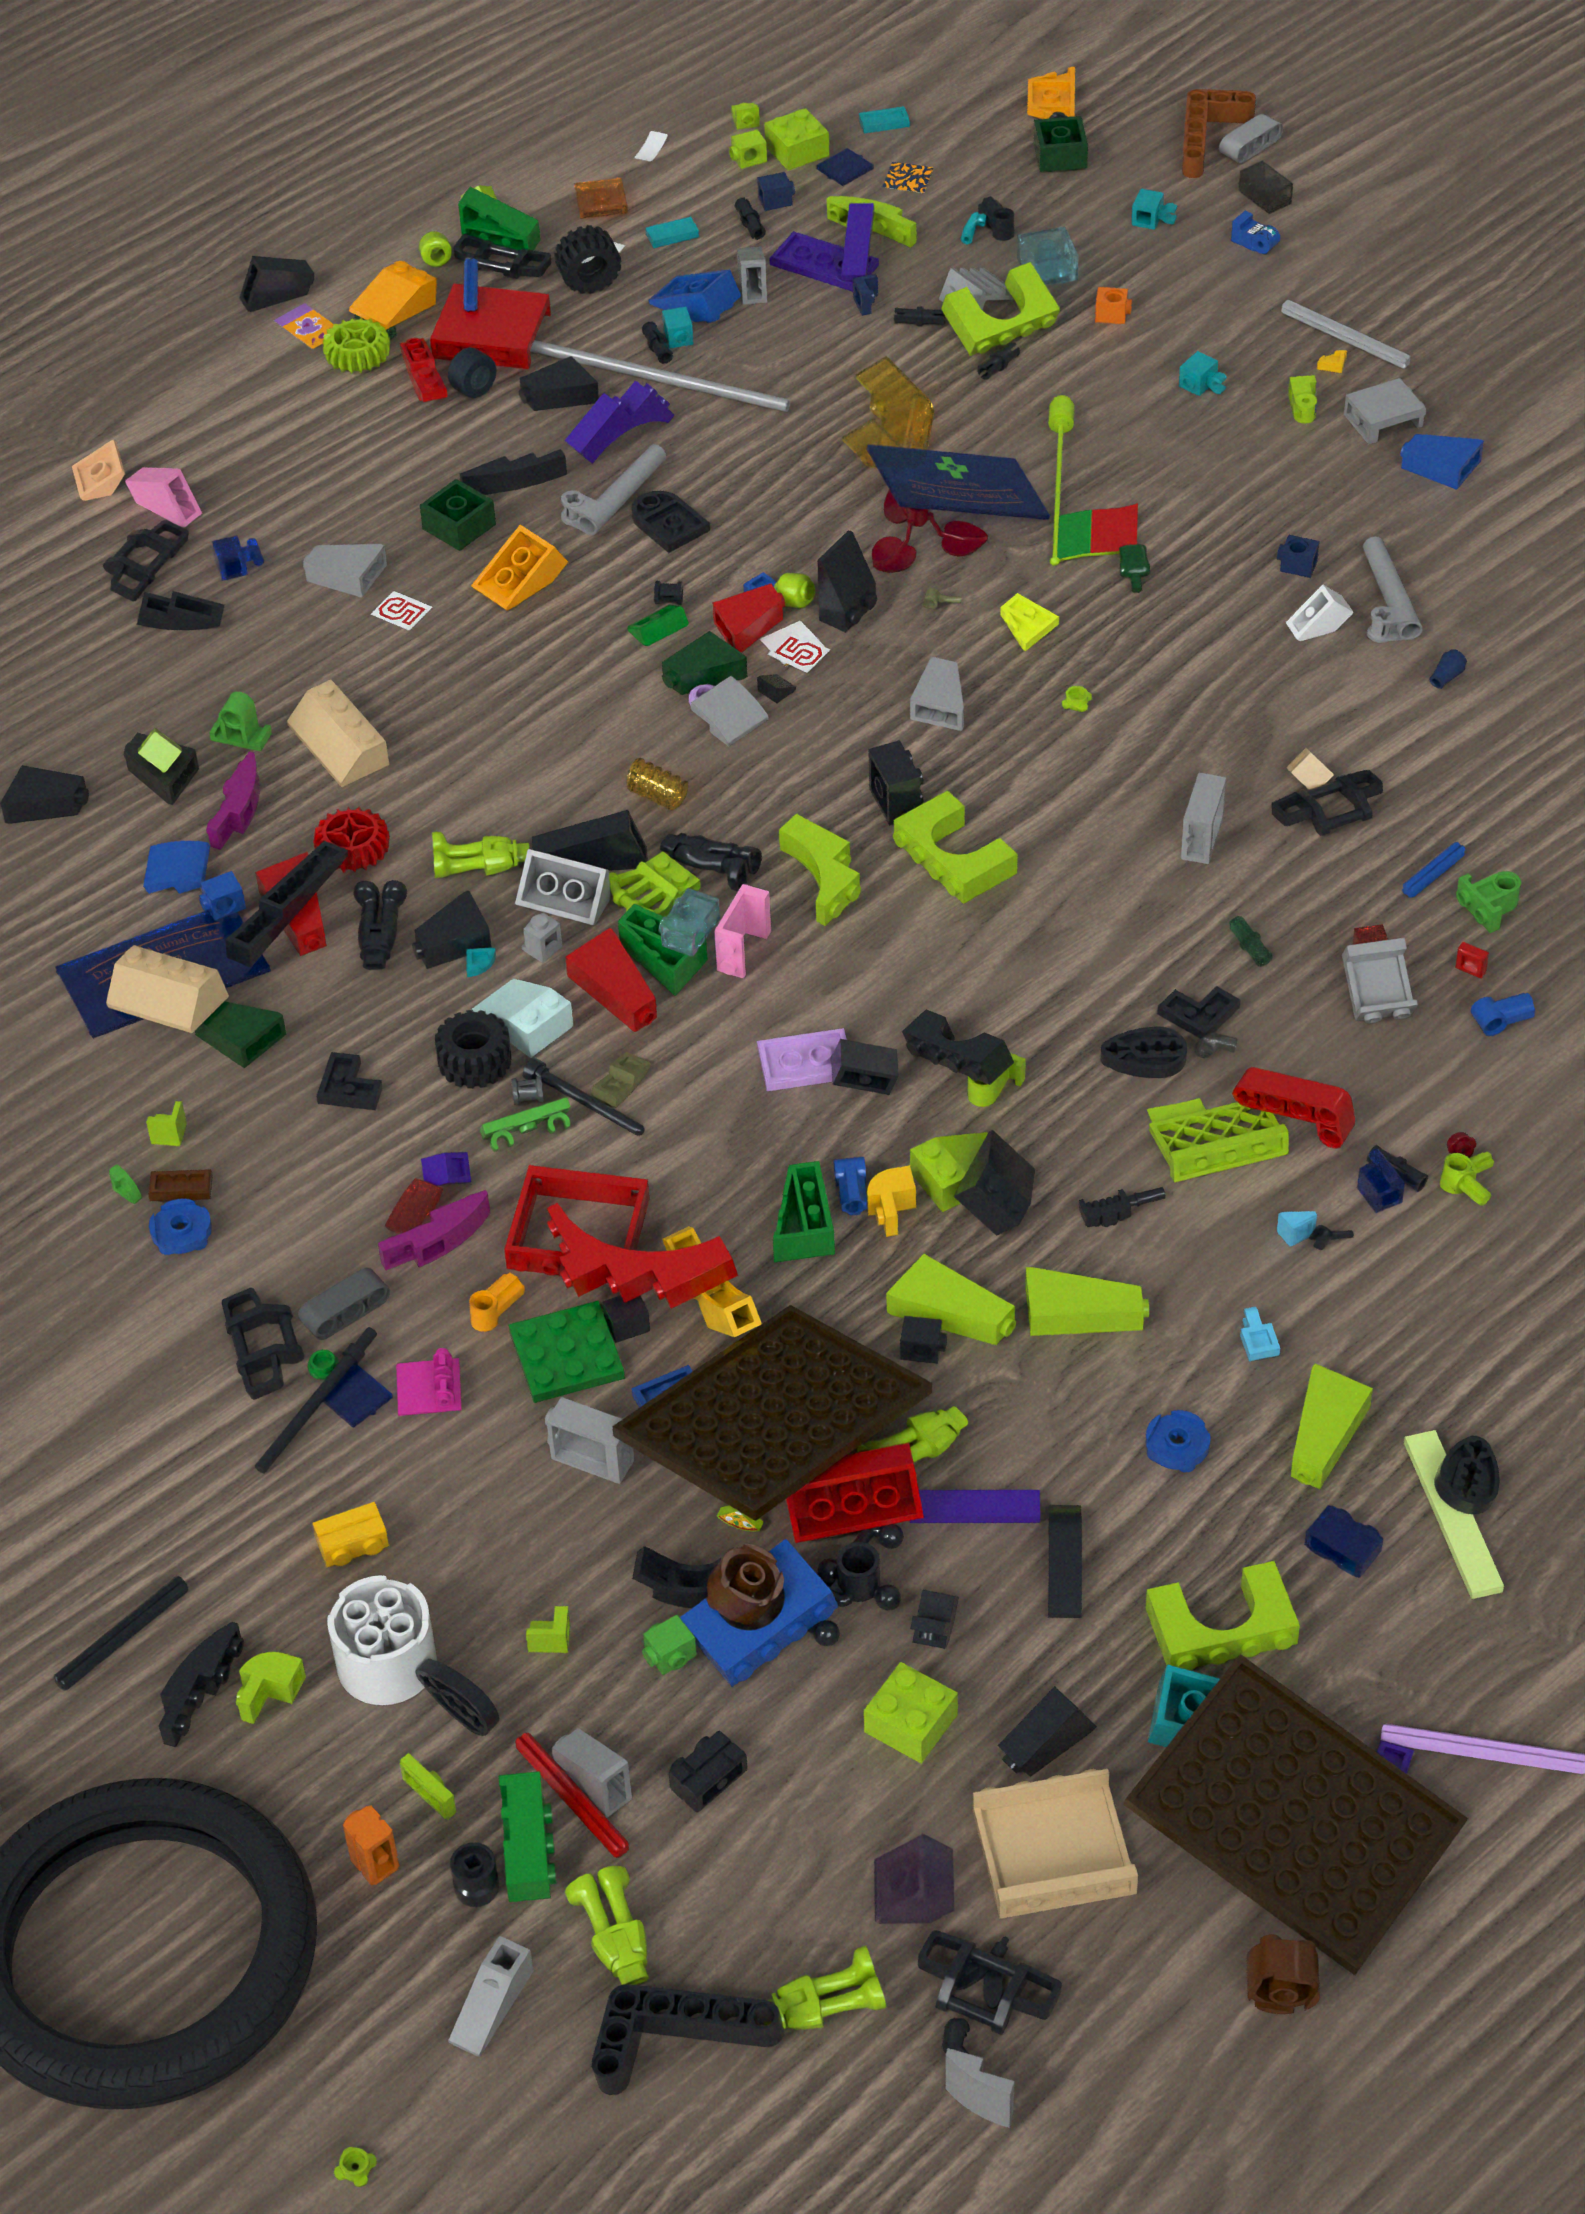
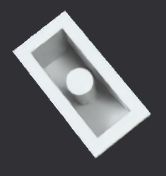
M1322 585L1293 614L1286 624L1296 639L1303 641L1335 632L1354 612L1342 595Z

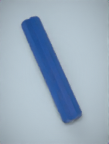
M467 258L464 261L463 304L464 309L469 312L470 310L476 311L478 301V261L475 258Z
M1458 842L1452 843L1403 884L1402 892L1407 894L1409 898L1415 897L1465 855V847Z

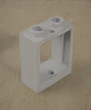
M1198 773L1183 820L1182 860L1209 864L1224 817L1226 777Z
M563 1397L560 1398L555 1408L551 1407L547 1412L545 1418V1425L548 1429L547 1443L550 1445L551 1459L620 1484L634 1462V1452L632 1447L613 1436V1426L621 1421V1418Z

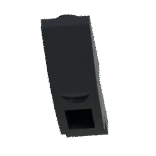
M231 1622L205 1639L184 1659L168 1680L160 1694L165 1711L159 1724L163 1744L176 1747L181 1736H185L188 1733L191 1725V1716L195 1708L198 1709L202 1705L205 1693L216 1696L221 1684L224 1685L228 1681L231 1670L230 1666L234 1658L240 1656L244 1646V1639L241 1638L238 1623Z

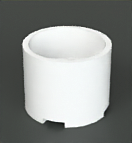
M386 1576L367 1577L346 1587L339 1593L340 1598L333 1606L327 1619L337 1674L342 1686L356 1699L374 1705L396 1704L417 1695L425 1687L418 1680L415 1673L416 1670L427 1659L437 1661L428 1604L423 1594L411 1583L407 1585L399 1581L388 1580Z

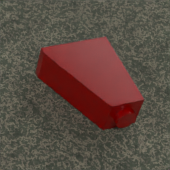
M768 584L713 602L714 624L726 642L742 653L783 620L784 597L781 592L775 590L772 584Z

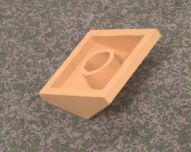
M114 439L72 466L79 495L83 501L111 496L125 475L117 443Z

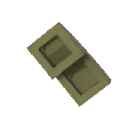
M625 1052L610 1064L609 1074L592 1086L591 1096L616 1108L639 1085L649 1071L651 1063L629 1052Z

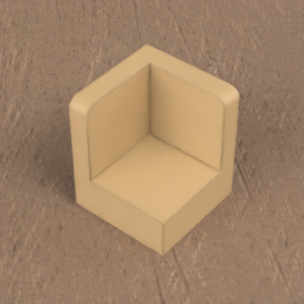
M1307 748L1286 767L1309 790L1326 784L1334 776Z

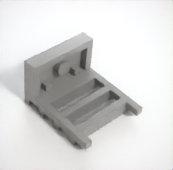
M950 268L939 300L943 302L947 294L968 287L982 310L986 300H1014L1005 286V282L985 268H980V271L975 268H970V271L965 268H960V271Z

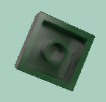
M1081 116L1034 120L1033 144L1040 172L1087 168L1088 142Z
M455 479L419 505L422 529L459 551L496 525L494 500L458 479Z

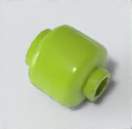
M431 231L421 238L419 252L427 265L441 267L449 262L452 256V248L444 234L438 231Z
M784 573L774 586L777 592L782 593L785 607L805 608L815 597V585L806 574Z

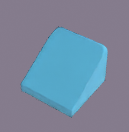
M1315 1211L1281 1212L1278 1214L1277 1232L1289 1246H1293L1310 1237L1316 1228L1317 1214Z

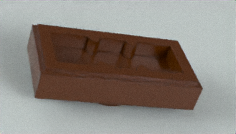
M212 1170L151 1171L149 1200L211 1199Z

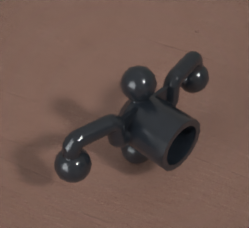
M897 1524L862 1530L852 1543L845 1545L839 1551L837 1560L828 1558L819 1563L817 1574L824 1583L833 1584L830 1590L833 1592L839 1607H846L853 1601L865 1602L872 1598L875 1599L877 1605L883 1610L889 1611L899 1606L901 1594L898 1588L889 1584L880 1587L879 1554L873 1546L868 1544L876 1536L880 1544L885 1548L894 1549L902 1544L904 1534L901 1527ZM829 1620L820 1621L807 1630L814 1634L816 1642L822 1646L834 1645L840 1636L837 1624Z

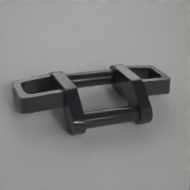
M463 234L453 247L455 258L465 261L467 258H475L478 261V270L482 268L503 273V276L518 279L519 276L541 277L552 263L550 253L524 248L518 250L494 244L493 241L468 234ZM466 246L478 248L475 254L463 251ZM491 254L513 258L514 260L513 262L500 263L488 259ZM530 261L541 262L539 266H527Z
M168 520L161 521L151 530L140 529L131 531L127 536L125 544L113 557L108 558L103 564L105 571L114 575L111 579V591L130 601H136L147 586L155 580V574L169 558H173L188 541L189 531ZM168 531L179 538L172 542L159 534ZM147 546L159 552L148 567L127 558L135 547ZM125 574L140 583L135 589H130L118 582L122 575Z
M1370 770L1336 777L1333 782L1307 791L1301 789L1272 802V815L1284 826H1291L1311 818L1316 832L1323 836L1329 834L1330 830L1360 819L1362 821L1371 819L1372 810L1367 798L1382 794L1383 782ZM1369 783L1370 785L1360 788L1357 784ZM1339 791L1354 805L1355 810L1327 819L1321 805L1315 799ZM1294 805H1297L1300 808L1299 810L1291 813H1286L1284 811L1285 809H1288Z
M254 1288L245 1289L223 1299L222 1307L226 1319V1330L232 1336L238 1357L236 1366L238 1373L242 1376L247 1393L251 1399L255 1400L281 1389L284 1385L281 1364H295L304 1359L303 1349L297 1343L291 1323L293 1317L291 1308L288 1305L262 1304ZM250 1300L254 1301L256 1307L233 1316L232 1309ZM265 1323L279 1324L285 1344H273L249 1354L244 1332ZM272 1366V1379L253 1386L250 1375Z
M938 1930L930 1933L918 1955V1967L921 1970L944 1980L935 2008L947 2012L949 2009L990 2026L991 2031L999 2035H1003L1013 2009L1045 2020L1050 2016L1061 1994L1062 1983L1059 1980L1032 1968V1966L1022 1962L1019 1965L976 1948V1943ZM940 1945L958 1951L950 1968L928 1958L934 1946ZM971 1961L1012 1977L1001 1998L996 2013L954 1996L957 1985ZM1028 1980L1051 1991L1046 2003L1038 2004L1020 1997Z

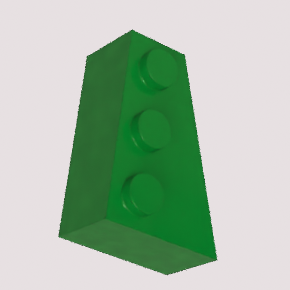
M473 187L468 188L458 203L462 235L468 234L493 241L494 244L518 250L524 248L534 251L541 240L539 220Z
M633 904L618 920L619 940L625 950L674 996L682 990L708 960L705 935L637 904Z
M819 1161L792 1164L788 1167L781 1209H779L776 1232H774L773 1236L774 1263L835 1254L834 1228Z
M538 1771L499 1775V1787L502 1797L501 1818L504 1831L505 1874L509 1902L551 1898L550 1885L557 1884L555 1863H549L548 1854H555L553 1833H547L546 1825L553 1823L551 1803H545L541 1773Z

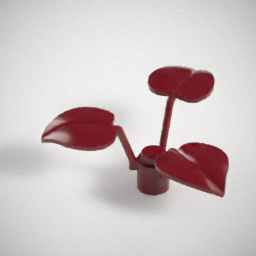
M895 481L885 497L884 514L889 521L895 524L907 521L908 526L905 539L902 542L897 537L889 536L878 540L872 549L873 567L876 570L887 573L900 572L910 567L917 555L916 549L907 545L910 540L912 527H921L928 520L932 523L937 534L943 537L941 542L943 550L953 556L962 557L972 554L987 542L988 535L979 527L965 521L948 522L943 532L934 519V513L929 512L928 500L921 494H918V492L914 493L916 491Z

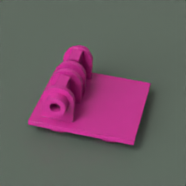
M437 1349L431 1361L396 1364L398 1416L462 1410L459 1358L452 1359L448 1349Z

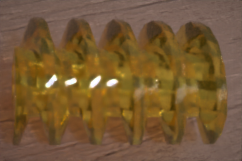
M639 757L632 763L628 771L626 784L630 792L646 797L649 801L665 806L668 810L677 809L686 797L688 782H681L679 775L675 774L672 776L669 770L663 772L662 767H654L652 762L645 763V760Z

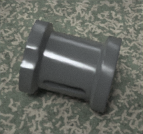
M537 1076L536 1079L517 1081L516 1078L511 1079L514 1105H519V1102L538 1100L539 1103L544 1102L541 1076Z

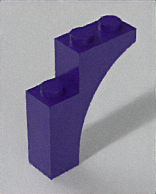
M635 380L620 399L617 396L611 399L603 393L565 441L593 464L614 440L628 430L648 422L660 421L669 423L674 414L668 409L670 403L660 396L648 383L642 386Z

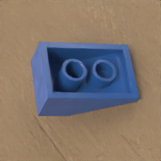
M729 269L676 276L648 301L650 305L663 310L687 307L691 321L712 323L720 318L722 312L732 308L734 302L741 297V294Z

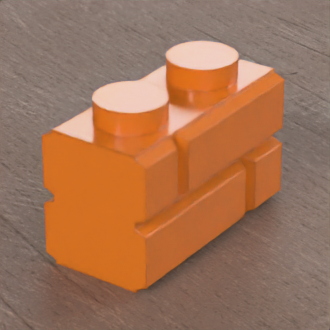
M372 1805L353 1811L343 1823L350 1860L359 1871H362V1875L370 1885H377L396 1872L400 1866L393 1830L384 1819L381 1820V1816Z

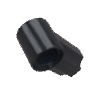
M992 196L984 198L982 203L978 205V212L986 214V222L992 228L993 237L1000 241L1012 239L1014 237V212L1011 209L1004 208Z

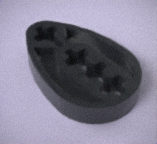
M1160 1026L1139 1028L1118 1034L1103 1042L1100 1060L1104 1066L1127 1075L1143 1078H1167L1177 1074L1185 1066L1187 1044L1182 1035L1173 1029Z
M1475 1435L1459 1441L1449 1450L1438 1467L1434 1478L1435 1489L1441 1499L1453 1509L1466 1514H1480L1488 1510L1498 1494L1500 1483L1497 1460L1490 1444L1485 1439ZM1474 1451L1476 1452V1459L1473 1457ZM1470 1473L1472 1479L1467 1486L1469 1490L1464 1497L1461 1490L1465 1485V1477Z
M427 1659L416 1670L415 1673L418 1680L432 1697L452 1717L471 1732L485 1736L499 1723L497 1709L488 1696L477 1685L456 1670L432 1659Z

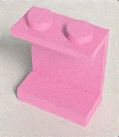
M742 884L714 931L717 971L740 978L745 977V933L767 939L771 933L769 891Z

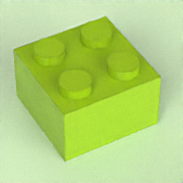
M806 108L796 110L782 117H776L764 123L767 149L788 171L830 156L829 132Z
M900 1662L864 1709V1733L922 1764L957 1717L958 1692Z

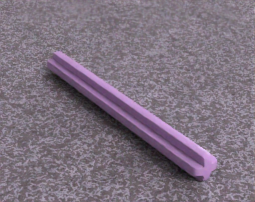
M1383 1724L1381 1740L1402 1747L1578 1774L1585 1773V1754L1393 1724Z

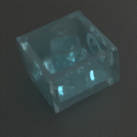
M1065 227L1017 235V260L1020 266L1031 262L1045 285L1078 280L1079 255Z

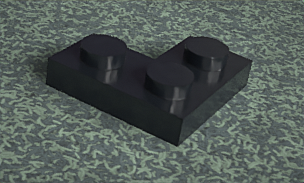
M1216 986L1198 1003L1175 989L1158 1005L1157 1014L1199 1039L1206 1041L1240 1008V999Z
M331 1052L316 1096L317 1102L324 1105L376 1110L383 1089L382 1081L356 1078L361 1065L360 1055Z

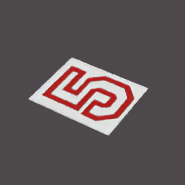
M393 591L371 615L410 630L432 607Z
M790 632L768 655L808 673L830 649Z

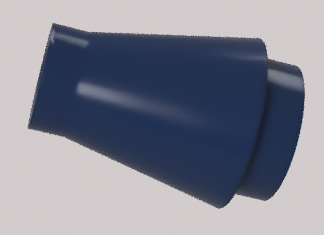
M1455 649L1444 652L1434 673L1429 678L1430 683L1434 687L1442 689L1448 682L1465 671V665L1467 664L1465 656Z

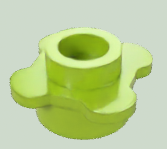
M1072 686L1066 691V699L1062 701V707L1084 712L1088 710L1087 704L1088 701L1092 700V694L1082 686Z
M348 2147L343 2151L339 2160L340 2165L335 2167L334 2175L337 2180L342 2181L346 2179L353 2182L356 2187H363L368 2183L367 2176L370 2170L377 2165V2159L374 2154H367L361 2148ZM355 2164L359 2165L358 2169H352V2166Z

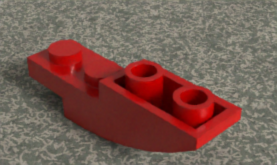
M410 338L406 342L399 343L410 380L419 401L428 402L448 397L446 386L436 369L434 357L424 338Z

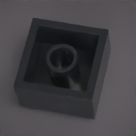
M900 740L868 749L869 790L889 826L894 825V819L924 804L923 795L920 790V785L924 783L922 772L919 768H915L911 752L905 750Z

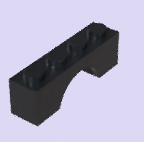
M927 1009L902 1031L907 1041L906 1047L912 1055L928 1059L935 1065L945 1066L955 1073L959 1072L967 1075L974 1081L979 1080L990 1085L1014 1063L1004 1040L984 1032L972 1039L954 1041L955 1037L946 1017Z

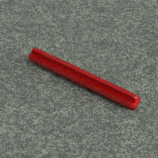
M527 1732L518 1737L515 1741L516 1749L537 1772L540 1771L542 1778L606 1849L616 1858H620L623 1854L627 1853L629 1850L628 1841L536 1739Z

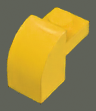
M910 1165L881 1171L871 1179L868 1185V1216L876 1214L878 1226L883 1225L886 1237L898 1235L897 1211L916 1208V1187Z

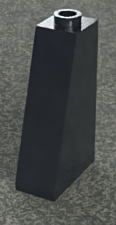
M628 810L532 836V850L608 869L609 871L636 869L641 861L644 863L648 861L647 846Z

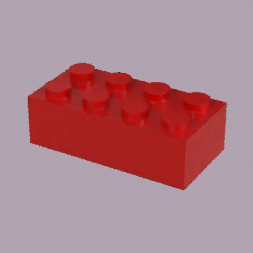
M909 1443L848 1454L786 1499L795 1543L924 1518Z

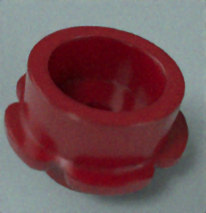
M1464 1132L1453 1134L1447 1141V1148L1450 1154L1460 1153L1469 1158L1473 1155L1474 1148L1476 1147V1140Z

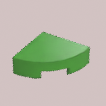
M119 1165L113 1166L109 1170L113 1190L129 1202L137 1203L142 1199L137 1185Z

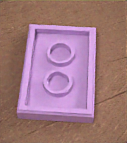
M844 1028L757 1041L766 1090L773 1091L832 1082L831 1057L839 1040H847Z

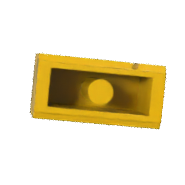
M375 1502L312 1523L315 1539L326 1567L333 1565L344 1566L356 1557L365 1554L370 1556L376 1555L383 1548L389 1547L387 1531Z

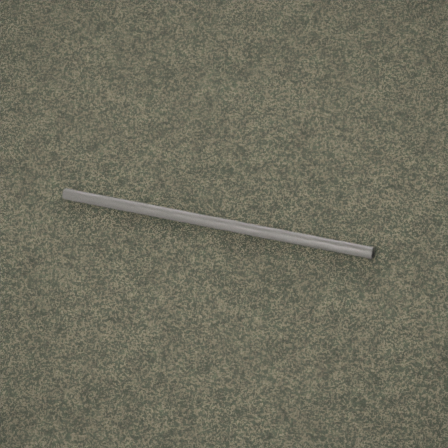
M534 340L530 352L559 359L572 356L580 364L788 412L790 407L789 399Z

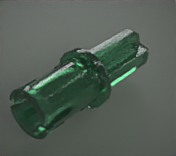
M1242 916L1231 919L1229 922L1230 929L1240 941L1239 946L1241 949L1246 950L1258 967L1259 965L1262 967L1268 964L1273 955L1260 940V934L1254 932Z

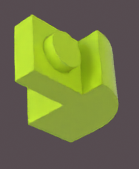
M266 1652L252 1657L241 1667L239 1673L242 1687L239 1689L236 1697V1705L239 1708L241 1720L254 1724L267 1697L293 1704L306 1678L301 1658L280 1652Z

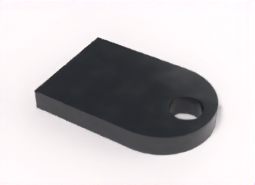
M647 492L640 495L632 504L634 524L668 553L710 531V523L681 498L671 492Z

